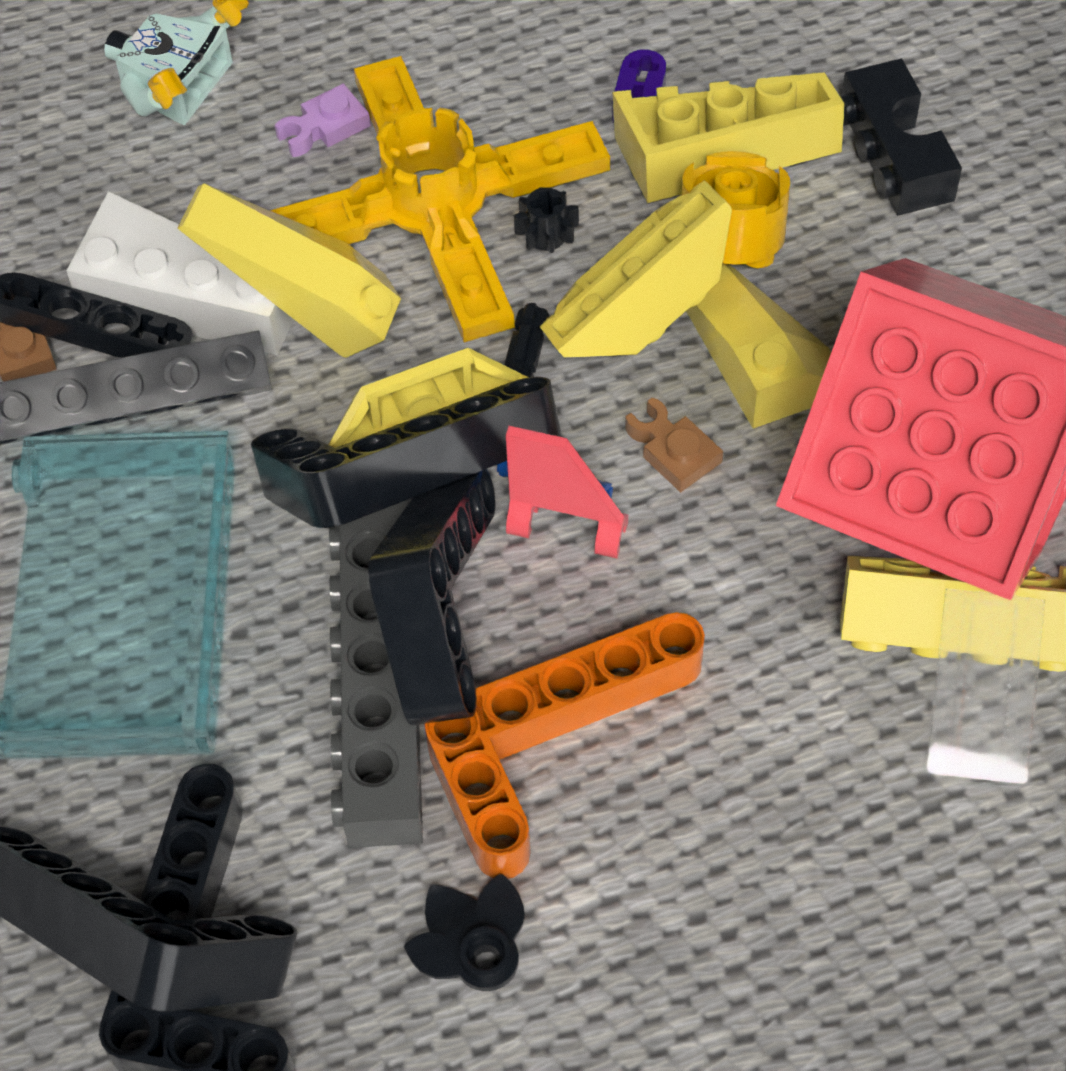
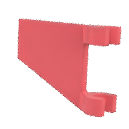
M509 426L506 433L510 502L506 521V533L529 539L532 531L533 512L538 513L539 508L588 518L599 522L595 541V554L617 559L620 552L622 532L625 533L628 526V514L621 513L569 440L559 436Z

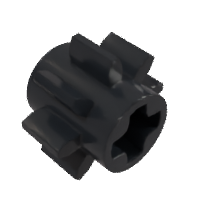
M539 187V189L531 192L527 198L520 197L519 213L513 215L514 232L517 235L526 234V248L529 250L536 248L554 253V250L563 245L564 242H574V227L579 225V207L576 205L567 206V192L564 190L560 192L553 188Z

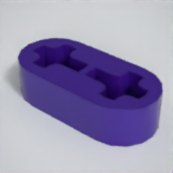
M639 49L629 53L622 62L615 91L631 90L632 98L657 96L656 88L666 86V61L663 56L649 49ZM641 71H648L645 82L637 81V76H640ZM612 98V122L614 123L613 98Z

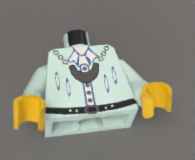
M213 0V7L200 16L177 18L153 14L147 17L133 36L118 30H114L109 34L105 42V56L116 61L121 80V91L137 114L148 116L158 111L180 124L185 125L233 63L226 28L229 25L233 27L240 23L242 18L240 11L248 7V0Z

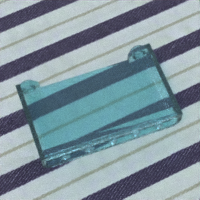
M228 431L24 436L21 459H15L12 465L13 488L16 493L23 494L28 507L4 696L0 698V759L214 753L216 747L235 478L233 449Z

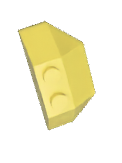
M704 180L691 190V193L678 196L655 210L572 285L558 303L554 315L549 316L540 328L564 358L637 355L648 344L657 341L664 334L666 328L685 311L699 304L705 298L707 292L720 281L732 212L731 206Z
M465 348L362 386L354 395L328 445L337 448L507 383L529 377L470 348Z

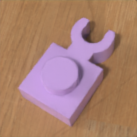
M343 83L300 104L302 116L282 118L275 124V130L279 141L289 136H297L288 140V146L292 157H298L307 153L311 149L313 142L319 139L327 147H330L370 127L371 123L368 111Z

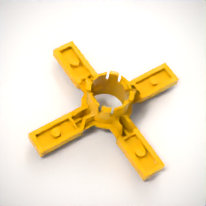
M402 56L354 68L356 85L377 133L376 139L379 141L382 167L378 174L361 178L348 189L270 211L348 244L365 240L372 229L393 223L410 233L420 234L423 236L429 250L432 268L463 342L515 328L514 313L472 217L482 208L485 197L501 193L515 198L529 194L539 189V187L550 188L610 171V155L593 121L499 147H494L489 143L474 147L472 130L462 118L458 121L459 114L455 111L441 107L435 112L437 127H434L433 109L423 107ZM430 169L444 170V172L439 174L422 176L420 178L421 193H419L417 175L414 173Z

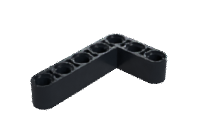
M529 377L507 383L337 448L293 428L264 433L252 440L250 445L264 497L313 527L331 528L347 524L507 461L506 433L509 426L561 437V429L551 380L545 377Z
M487 469L413 497L374 551L369 561L368 574L372 598L402 710L407 722L412 726L469 718L475 715L477 703L476 687L451 589L495 514V492Z
M216 764L195 766L184 774L178 785L141 897L142 902L164 915L176 909H184L188 913L183 920L212 917L243 812L232 776L224 767ZM212 796L224 797L215 807L209 809L199 808L200 803L206 798ZM193 852L206 853L204 859L193 866L179 865L188 854ZM111 989L100 1022L99 1038L102 1047L118 1071H247L250 1064L256 1058L264 1055H271L279 1059L273 1071H296L285 1039L276 1030L266 1026L187 1010H151L130 1002ZM137 1030H147L150 1032L147 1041L140 1048L133 1051L121 1050V1044L130 1033ZM199 1043L214 1045L210 1056L203 1062L197 1064L183 1062L184 1056L193 1045Z
M0 826V917L130 1002L151 1010L179 1011L273 999L281 995L298 933L291 924L271 916L256 914L174 921L35 836L19 829Z

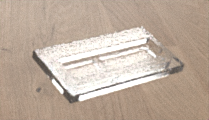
M945 589L926 772L970 777L974 781L988 779L1027 784L1046 599L1014 595L1010 601L989 592Z

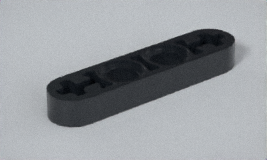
M12 272L0 275V322L6 325L25 327L33 333L119 358L192 344L190 327L184 321L175 317L23 273ZM63 308L73 309L79 313L70 319H60L52 315L54 311ZM111 323H121L130 329L122 334H111L102 328Z

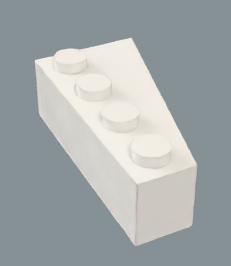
M108 191L66 270L72 288L175 317L184 321L190 327L192 336L213 340L259 330L264 352L278 355L294 320L292 317L178 230V223Z

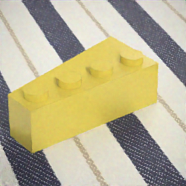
M825 72L758 78L755 87L741 88L740 86L729 84V81L709 83V91L678 94V86L656 88L657 96L632 98L631 90L612 92L615 139L647 203L681 195L682 178L685 169L693 162L694 169L705 165L706 156L714 153L738 151L757 154L767 158L766 167L775 170L779 169V166L783 168L842 152L844 102Z

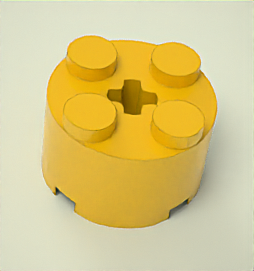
M738 151L714 153L706 156L705 165L694 169L693 162L683 173L682 195L691 193V190L696 185L705 180L732 208L723 264H746L753 268L768 267L774 262L775 254L782 248L785 242L790 177L781 166H779V174L766 167L767 158L757 154Z

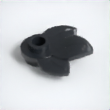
M503 874L497 875L484 887L477 900L472 896L449 887L431 885L425 904V918L429 932L412 938L404 945L412 964L419 972L434 979L460 978L467 986L478 991H494L504 987L513 979L518 969L519 953L514 940L525 921L524 905L512 882ZM484 952H491L499 958V961L493 968L482 969L475 964L477 956Z

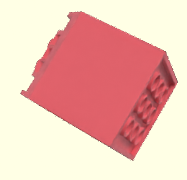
M907 258L861 271L776 506L1011 601L1040 557L1066 499V316Z

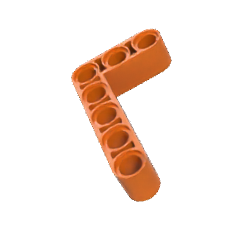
M678 612L665 614L476 688L477 703L473 717L425 724L430 761L475 862L484 874L491 878L499 874H503L507 879L514 878L526 868L531 854L527 818L500 759L647 702L695 681L701 673L705 634L702 625L694 617ZM682 647L688 652L676 655L665 651V649ZM617 668H626L634 673L621 677L615 676L610 671ZM564 689L574 690L579 693L577 696L568 699L559 698L554 695L556 692ZM507 711H516L523 714L521 718L513 721L498 718L499 715ZM451 733H461L467 736L463 741L454 744L445 743L441 740ZM476 783L492 787L485 794L478 796L469 795L464 792L465 788ZM499 835H507L516 840L512 846L505 849H495L487 845L490 839Z

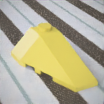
M205 183L197 187L177 228L340 356L347 358L384 341L401 298L387 276L380 269L342 240Z
M722 264L720 281L707 292L705 298L699 304L689 308L686 312L751 427L754 429L810 409L831 355L830 349L733 266Z

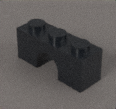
M896 59L845 72L842 95H839L844 102L843 125H850L855 134V145L859 158L863 162L869 161L874 171V181L879 196L882 199L888 198L897 216L954 202L962 166L942 130L924 135L904 132L916 127L921 92L903 59Z

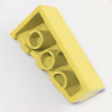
M848 556L840 617L841 640L851 641V645L854 648L871 652L887 650V645L911 647L912 653L927 658H944L949 651L971 654L973 660L985 664L1003 665L1008 662V658L1032 660V665L1039 669L1057 672L1066 671V566H1060L1058 577H1051L1046 573L1036 571V567L1033 566L1010 601L941 572L931 571V568L908 559Z

